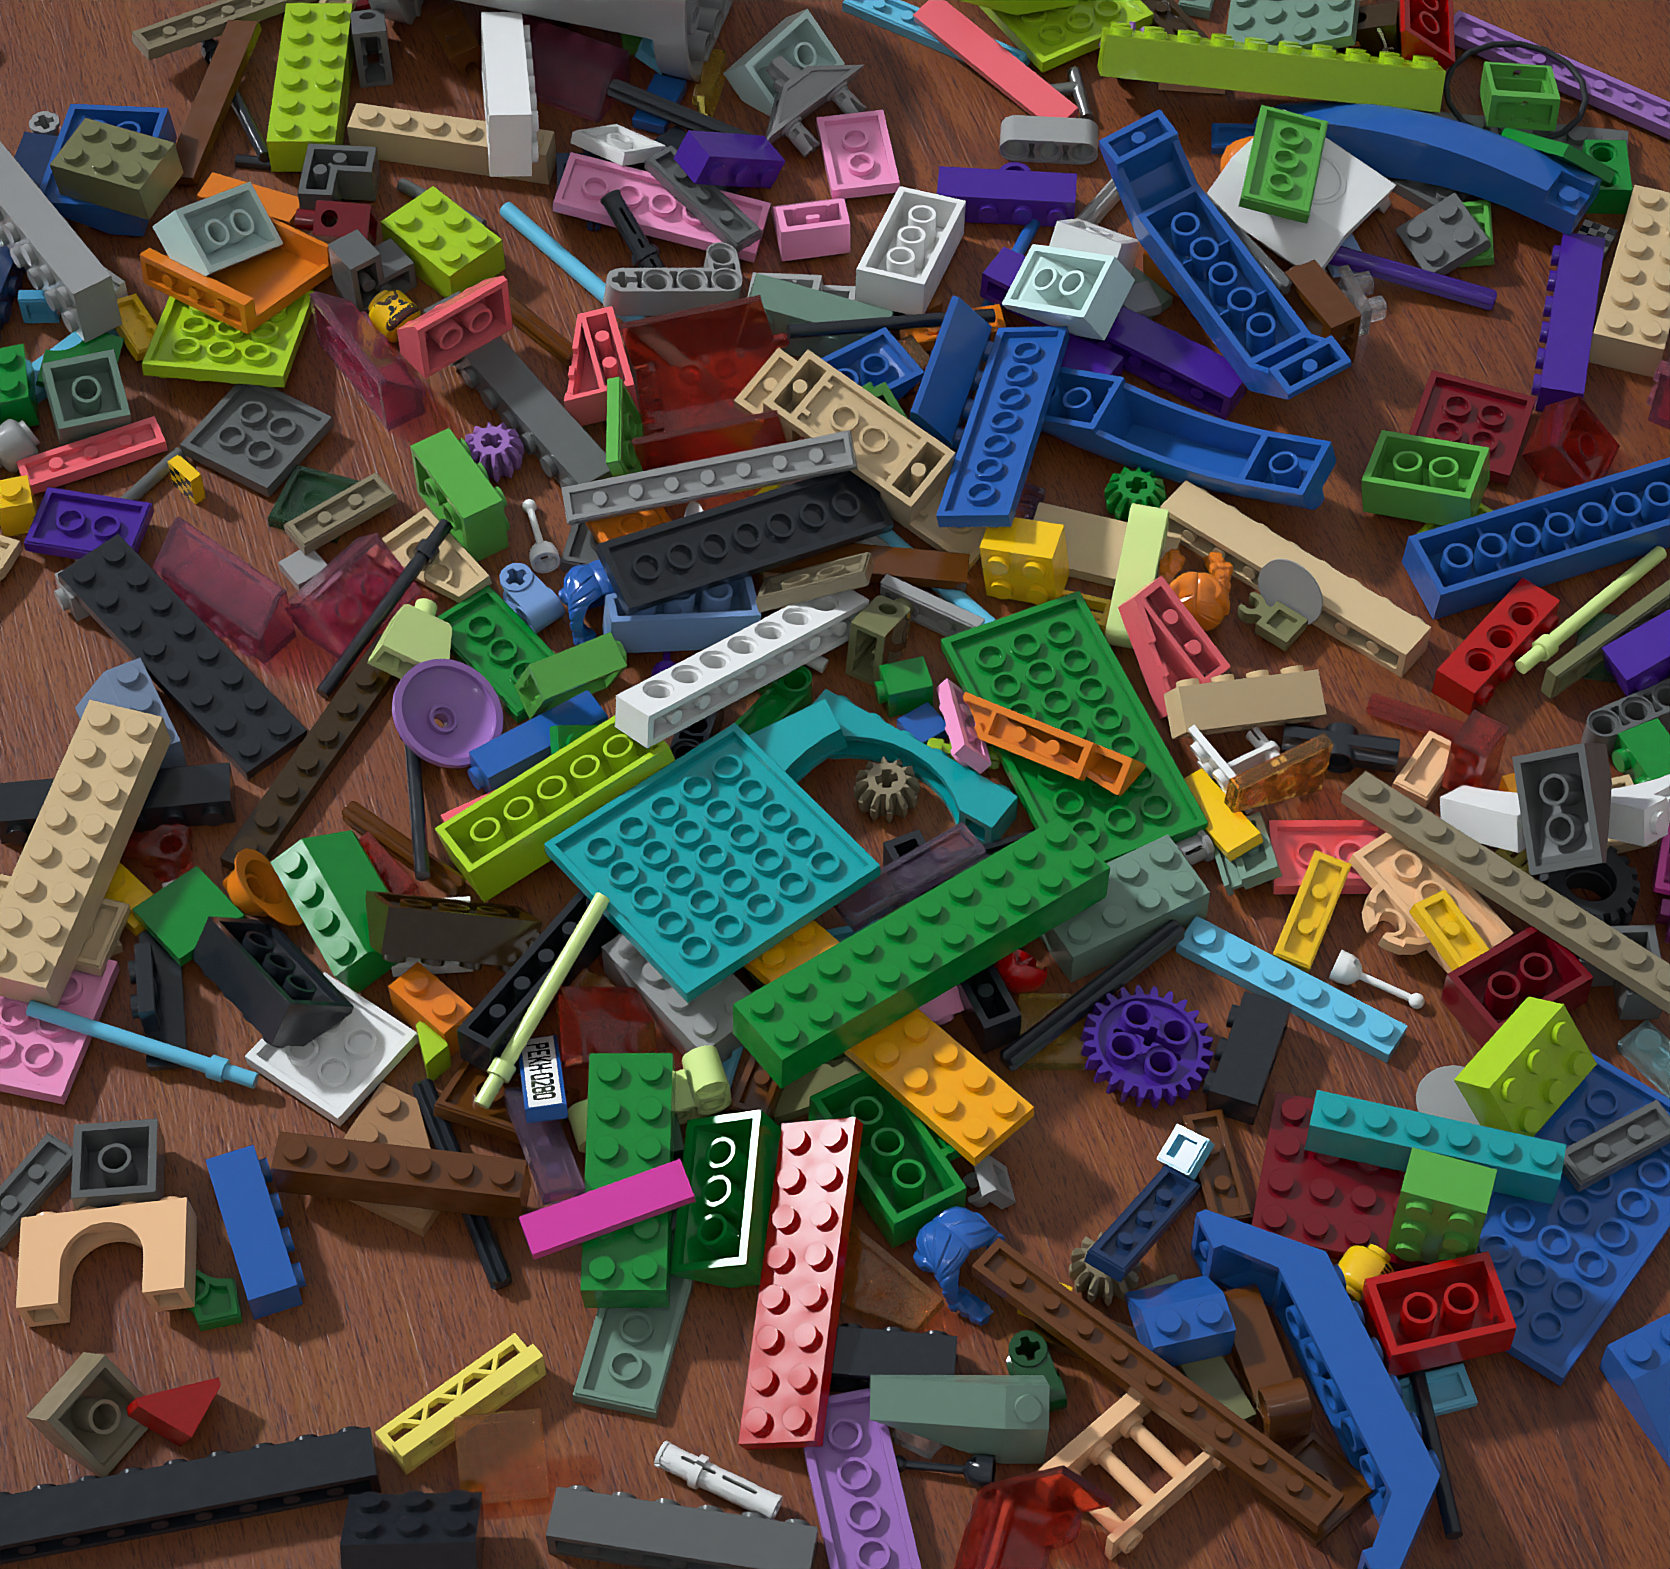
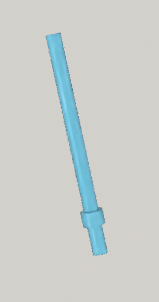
M33 1000L29 1002L26 1009L27 1016L203 1072L206 1078L220 1083L228 1080L254 1089L259 1079V1073L232 1065L229 1059L213 1055L210 1058Z

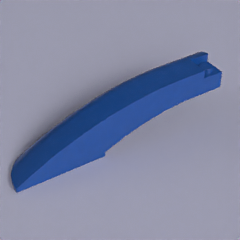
M1295 101L1273 107L1328 121L1326 138L1384 177L1412 180L1471 194L1507 207L1569 236L1598 196L1601 186V178L1520 142L1473 125L1429 113L1392 106L1337 101ZM1258 117L1254 120L1253 126L1255 127Z
M1066 367L1060 368L1041 431L1116 463L1133 469H1137L1140 465L1145 473L1154 470L1155 475L1182 484L1187 480L1197 487L1210 491L1309 510L1317 509L1324 501L1325 497L1322 488L1337 462L1331 441L1267 431L1226 421L1146 392L1126 383L1124 377Z

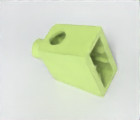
M421 598L416 601L415 606L404 604L389 622L372 652L368 664L402 679L411 668L419 663L432 659H450L452 627L448 622L435 617L437 605L432 600Z

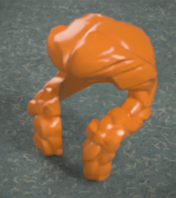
M1170 549L1159 562L1158 577L1162 575L1204 631L1216 628L1222 622L1224 616L1230 613L1228 594L1231 591L1230 580L1233 573V565L1230 562H1226L1220 552H1210L1208 556L1203 557L1209 573L1186 572L1174 579L1175 575L1183 569L1186 560L1178 549Z

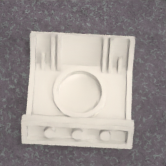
M1325 137L1307 224L1238 207L1251 151L1252 138L1230 159L1207 192L1247 235L1292 266L1302 265L1315 259L1327 273L1325 267L1346 238L1376 209L1385 213L1392 203L1388 196L1396 184Z

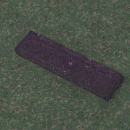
M961 822L881 868V875L833 907L853 932H856L985 857V848L967 826Z
M522 1086L504 1089L505 1105L528 1161L543 1205L556 1204L584 1194L586 1187L559 1119L526 1123Z

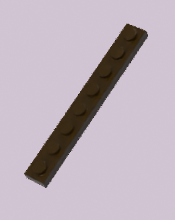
M378 634L221 855L222 867L233 871L235 869L237 853L245 848L260 852L270 861L398 677L368 664V660L382 636L381 634Z

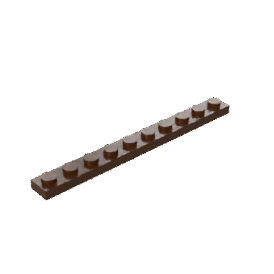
M999 1237L971 1266V1275L1314 1533L1320 1530L1342 1504L1344 1499L1343 1493Z

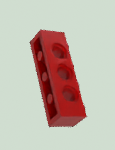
M1522 578L1436 670L1432 693L1469 716L1479 705L1486 706L1493 697L1496 686L1501 681L1504 683L1508 682L1516 670L1515 662L1531 650V644L1543 634L1549 635L1556 629L1560 620L1556 616L1560 600Z

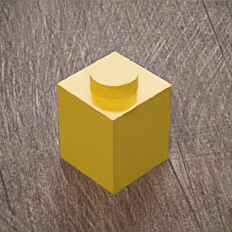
M28 475L0 480V526L3 536L9 537L28 533L37 513L36 501Z

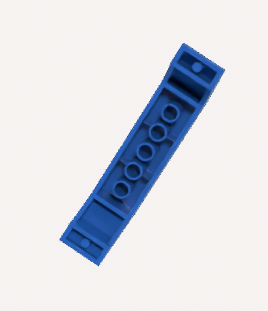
M1160 109L1099 140L1100 150L1138 241L1249 391L1289 400L1352 366V361L1332 335L1324 338L1311 334L1199 186L1179 141L1178 132Z
M1209 1210L1197 1212L1190 1254L1201 1276H1207L1216 1285L1229 1290L1252 1283L1257 1285L1264 1304L1272 1308L1347 1461L1364 1476L1368 1486L1375 1490L1368 1497L1367 1502L1380 1527L1373 1547L1362 1551L1357 1569H1405L1429 1513L1442 1469L1435 1452L1427 1450L1421 1438L1422 1429L1414 1412L1408 1413L1402 1401L1403 1392L1398 1379L1394 1374L1389 1375L1383 1364V1351L1378 1340L1375 1337H1369L1364 1327L1365 1318L1359 1303L1355 1300L1351 1301L1345 1290L1346 1280L1341 1268L1337 1264L1333 1265L1326 1251Z

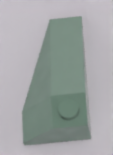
M870 1375V1420L973 1455H995L996 1462L1000 1464H1043L1049 1432L1050 1385L1044 1375Z

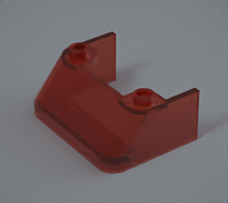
M1064 1465L989 1483L978 1492L972 1503L954 1569H1046L1051 1550L1072 1543L1079 1535L1083 1513L1111 1507L1115 1498Z

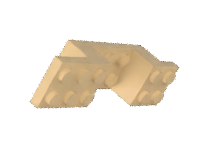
M778 348L734 400V407L785 443L798 441L801 436L808 439L850 430L852 432L858 469L850 471L881 492V498L891 518L938 551L970 554L968 572L981 557L979 547L987 527H939L936 518L956 453L810 350H807L797 361Z

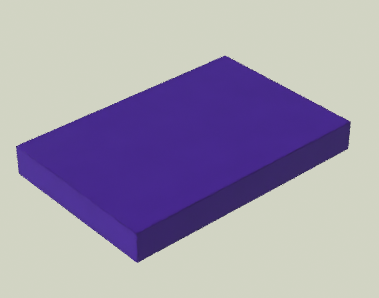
M47 487L25 538V549L29 552L81 559L119 534L138 553L154 514L153 504Z

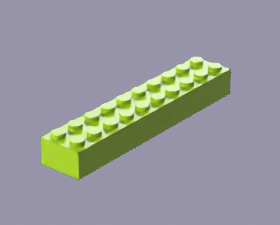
M1111 22L1110 28L1102 27L1097 67L1100 76L1355 104H1376L1440 113L1446 71L1438 65V61H1434L1433 57L1413 55V60H1404L1403 57H1400L1399 53L1380 51L1379 57L1370 56V54L1366 53V50L1359 48H1346L1345 53H1339L1336 50H1332V46L1313 44L1311 50L1302 49L1303 47L1299 46L1298 42L1280 40L1278 46L1266 43V39L1257 37H1245V42H1237L1232 39L1231 35L1212 33L1211 39L1201 38L1197 31L1178 30V35H1172L1164 32L1165 28L1144 26V31H1135L1131 28L1130 24Z

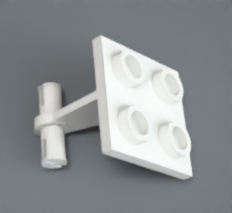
M1195 725L1188 729L1194 741L1190 748L1199 760L1197 764L1200 769L1202 768L1211 779L1215 778L1221 786L1220 789L1235 805L1238 804L1246 814L1252 812L1253 809L1240 779L1264 762H1267L1272 767L1277 776L1284 775L1282 768L1286 773L1291 768V765L1279 753L1280 747L1275 741H1269L1260 731L1259 727L1252 729L1255 736L1251 731L1246 735V739L1256 749L1228 763L1223 760Z

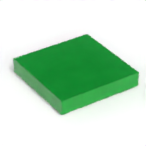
M195 866L132 909L134 917L180 966L192 960V953L209 916L245 919L244 914L198 866Z

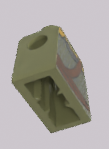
M878 595L852 620L845 674L874 686V682L879 681V665L898 661L908 644L911 615L914 612V608L908 600L897 598L894 601L883 595Z

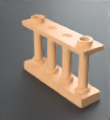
M1128 1392L1038 1471L1037 1488L1048 1499H1051L1060 1490L1063 1493L1068 1491L1110 1532L1106 1539L1104 1554L1110 1561L1121 1551L1125 1554L1132 1551L1142 1540V1532L1214 1468L1220 1471L1226 1467L1203 1448H1201L1203 1452L1185 1466L1142 1424L1143 1417L1151 1409ZM1120 1437H1131L1173 1479L1155 1494L1111 1452L1112 1444ZM1089 1464H1100L1142 1506L1123 1521L1080 1479V1472Z

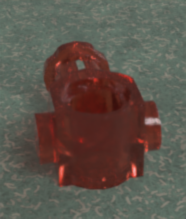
M164 824L155 830L151 829L148 834L132 831L121 859L124 857L142 861V865L145 868L154 869L153 875L161 881L169 882L175 880L193 867V847L191 843L193 832L190 828L181 824Z

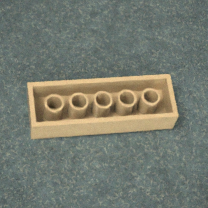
M1634 185L1593 332L1589 363L1657 378L1670 329V192Z

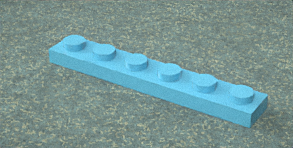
M1198 916L1193 919L1186 929L1184 939L1176 945V953L1256 995L1292 1005L1290 1013L1385 1063L1389 1061L1406 1035L1408 1026Z

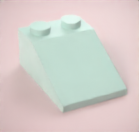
M1032 244L1002 305L1007 309L1051 326H1067L1069 333L1076 336L1105 340L1135 279L1115 256Z

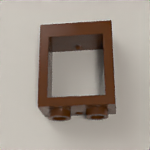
M1315 259L1285 271L1284 273L1292 281V285L1290 287L1291 291L1288 294H1284L1283 297L1311 334L1324 338L1332 335L1352 363H1354L1361 313Z

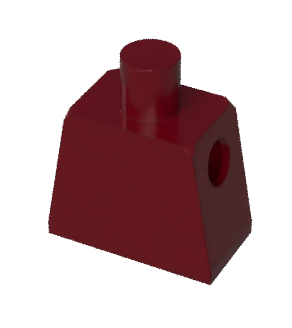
M317 200L315 210L297 209L295 229L313 231V236L316 239L328 244L358 229L375 246L379 215L370 204ZM338 219L333 227H328L331 220Z

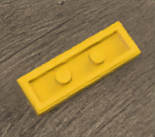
M1202 768L1184 778L1208 821L1205 833L1208 834L1211 841L1230 862L1263 843L1259 830Z
M1317 850L1314 851L1273 956L1309 973L1352 864Z

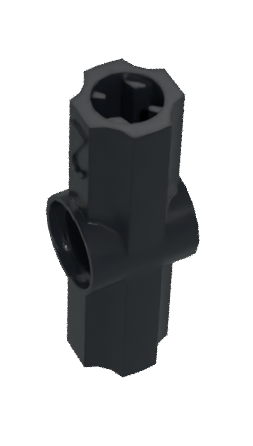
M1344 722L1331 723L1326 728L1285 723L1280 754L1285 758L1321 762L1324 769L1333 773H1347L1355 767L1396 773L1400 739L1361 734L1356 727Z

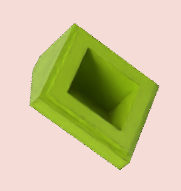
M419 1021L416 1024L426 1074L427 1078L434 1081L452 1066L449 1045L429 1026Z

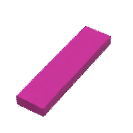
M678 1159L520 1216L519 1220L535 1260L695 1202V1196L682 1162Z

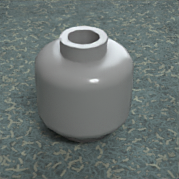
M8 419L0 425V468L4 467L11 473L18 472L17 461L39 454L37 445L41 442L23 420L18 423L13 419Z

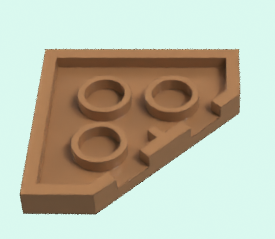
M383 1082L343 1138L431 1149L417 1099ZM348 1200L422 1237L426 1235L441 1212L422 1208Z

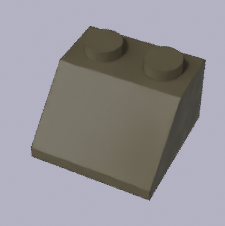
M87 1352L82 1353L26 1416L56 1448L99 1477L108 1476L148 1429L128 1417L126 1407L135 1398L144 1396L142 1392L106 1355Z

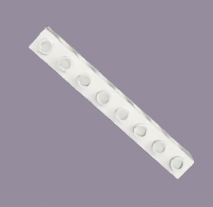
M848 590L792 604L616 695L615 727L646 748L661 742L849 641L851 622L869 604V599L854 590Z

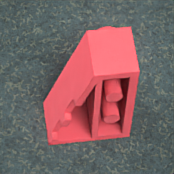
M609 306L577 314L572 346L573 358L568 372V390L564 397L565 409L580 426L607 420V379L620 377L640 412L634 381L613 307Z
M1162 575L1145 585L1118 607L1159 719L1167 716L1164 694L1176 688V682L1198 678L1199 684L1211 683L1212 677L1221 675L1231 667Z

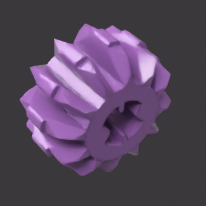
M488 422L486 428L475 426L473 434L465 435L464 441L470 449L471 458L476 464L480 462L486 469L488 476L497 483L501 476L512 479L513 470L521 469L524 445L521 443L516 429H507L504 422L497 427H493Z

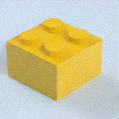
M1014 517L1011 527L986 528L979 548L987 596L1003 600L1011 599L1030 602L1035 605L1062 597V592L1065 589L1070 574L1064 525Z

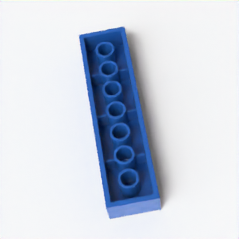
M1670 457L1409 536L1402 563L1429 614L1435 620L1503 599L1522 578L1538 587H1542L1646 555L1656 546H1661L1664 549L1669 548Z

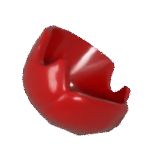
M1020 949L994 963L1008 991L1016 994L1035 993L1040 990L1045 984L1048 973L1047 967L1043 969L1036 968V958Z

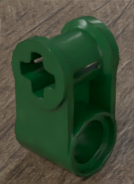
M1030 1330L1020 1331L1015 1334L1010 1340L1009 1353L1006 1360L1009 1375H1044L1050 1385L1049 1413L1067 1408L1068 1403L1064 1385L1054 1367L1044 1338L1037 1332ZM1022 1352H1025L1026 1355H1027V1357H1026L1025 1355H1019V1354L1022 1353Z

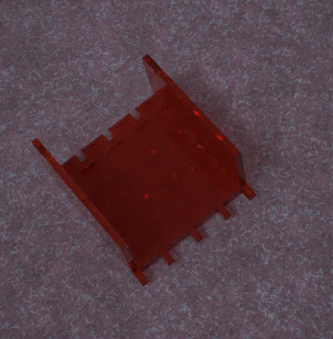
M761 295L618 324L633 367L637 369L636 379L638 394L640 395L639 403L642 424L644 425V437L634 438L632 442L643 471L788 443L777 410L747 416L734 407L736 397L778 348H783L790 344L787 334L773 335Z

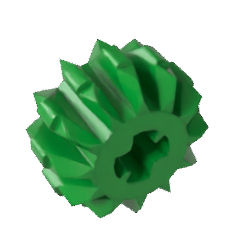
M1140 465L1135 471H1130L1124 466L1121 474H1112L1105 488L1104 499H1106L1107 513L1115 515L1116 520L1128 521L1132 503L1160 508L1167 500L1163 479L1156 478L1154 470L1144 473Z

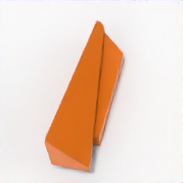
M964 692L963 699L970 707L976 723L974 729L980 740L1079 780L1085 781V778L1088 777L1119 796L1128 789L1146 767V764Z

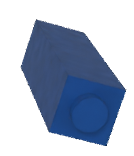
M586 690L469 752L471 768L467 770L469 778L477 790L483 788L487 794L551 756L549 727L556 725H600L608 720V715L592 694Z

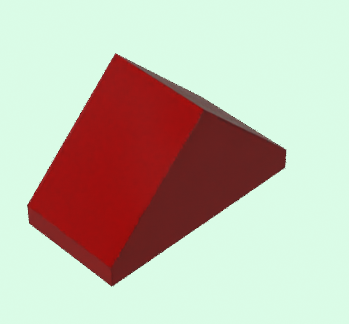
M219 1377L137 1397L126 1407L128 1417L182 1447L192 1438L217 1394L221 1383Z

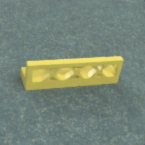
M514 1333L375 1432L376 1438L407 1475L546 1375L544 1357L534 1344L527 1347ZM513 1350L518 1353V1355L498 1368L501 1358ZM473 1378L483 1379L464 1392L465 1384ZM438 1403L447 1404L429 1417L430 1409ZM403 1428L412 1429L396 1442L391 1439L393 1435Z

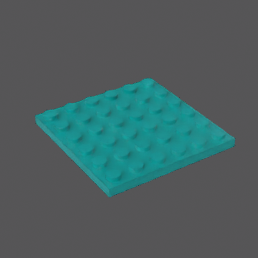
M733 723L544 843L546 854L590 901H592L596 892L610 899L603 914L687 1003L881 875L880 864L736 723Z

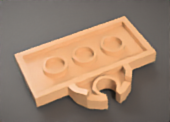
M1387 832L1352 854L1348 861L1372 888L1362 910L1363 925L1366 932H1373L1379 921L1389 922L1396 929L1395 933L1386 932L1378 943V946L1398 955H1414L1427 950L1447 973L1452 972L1409 913L1415 903L1444 889L1489 949L1508 940L1514 934L1471 886Z

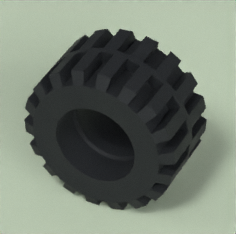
M1611 846L1607 849L1606 863L1539 874L1538 881L1609 926L1630 925L1640 892V881H1636L1638 877L1636 868L1629 867L1630 860L1625 855L1621 857L1616 855L1618 850ZM1577 888L1587 889L1598 894L1603 900H1583L1575 896L1570 890Z

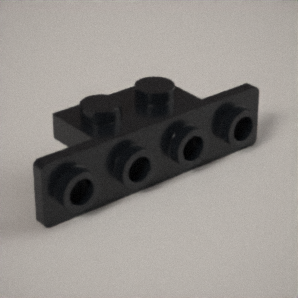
M148 931L141 932L139 934V944H134L135 960L128 962L131 984H137V994L130 995L133 1019L140 1018L145 1037L188 1050L182 966L170 956ZM146 1054L147 1068L151 1072L184 1067Z

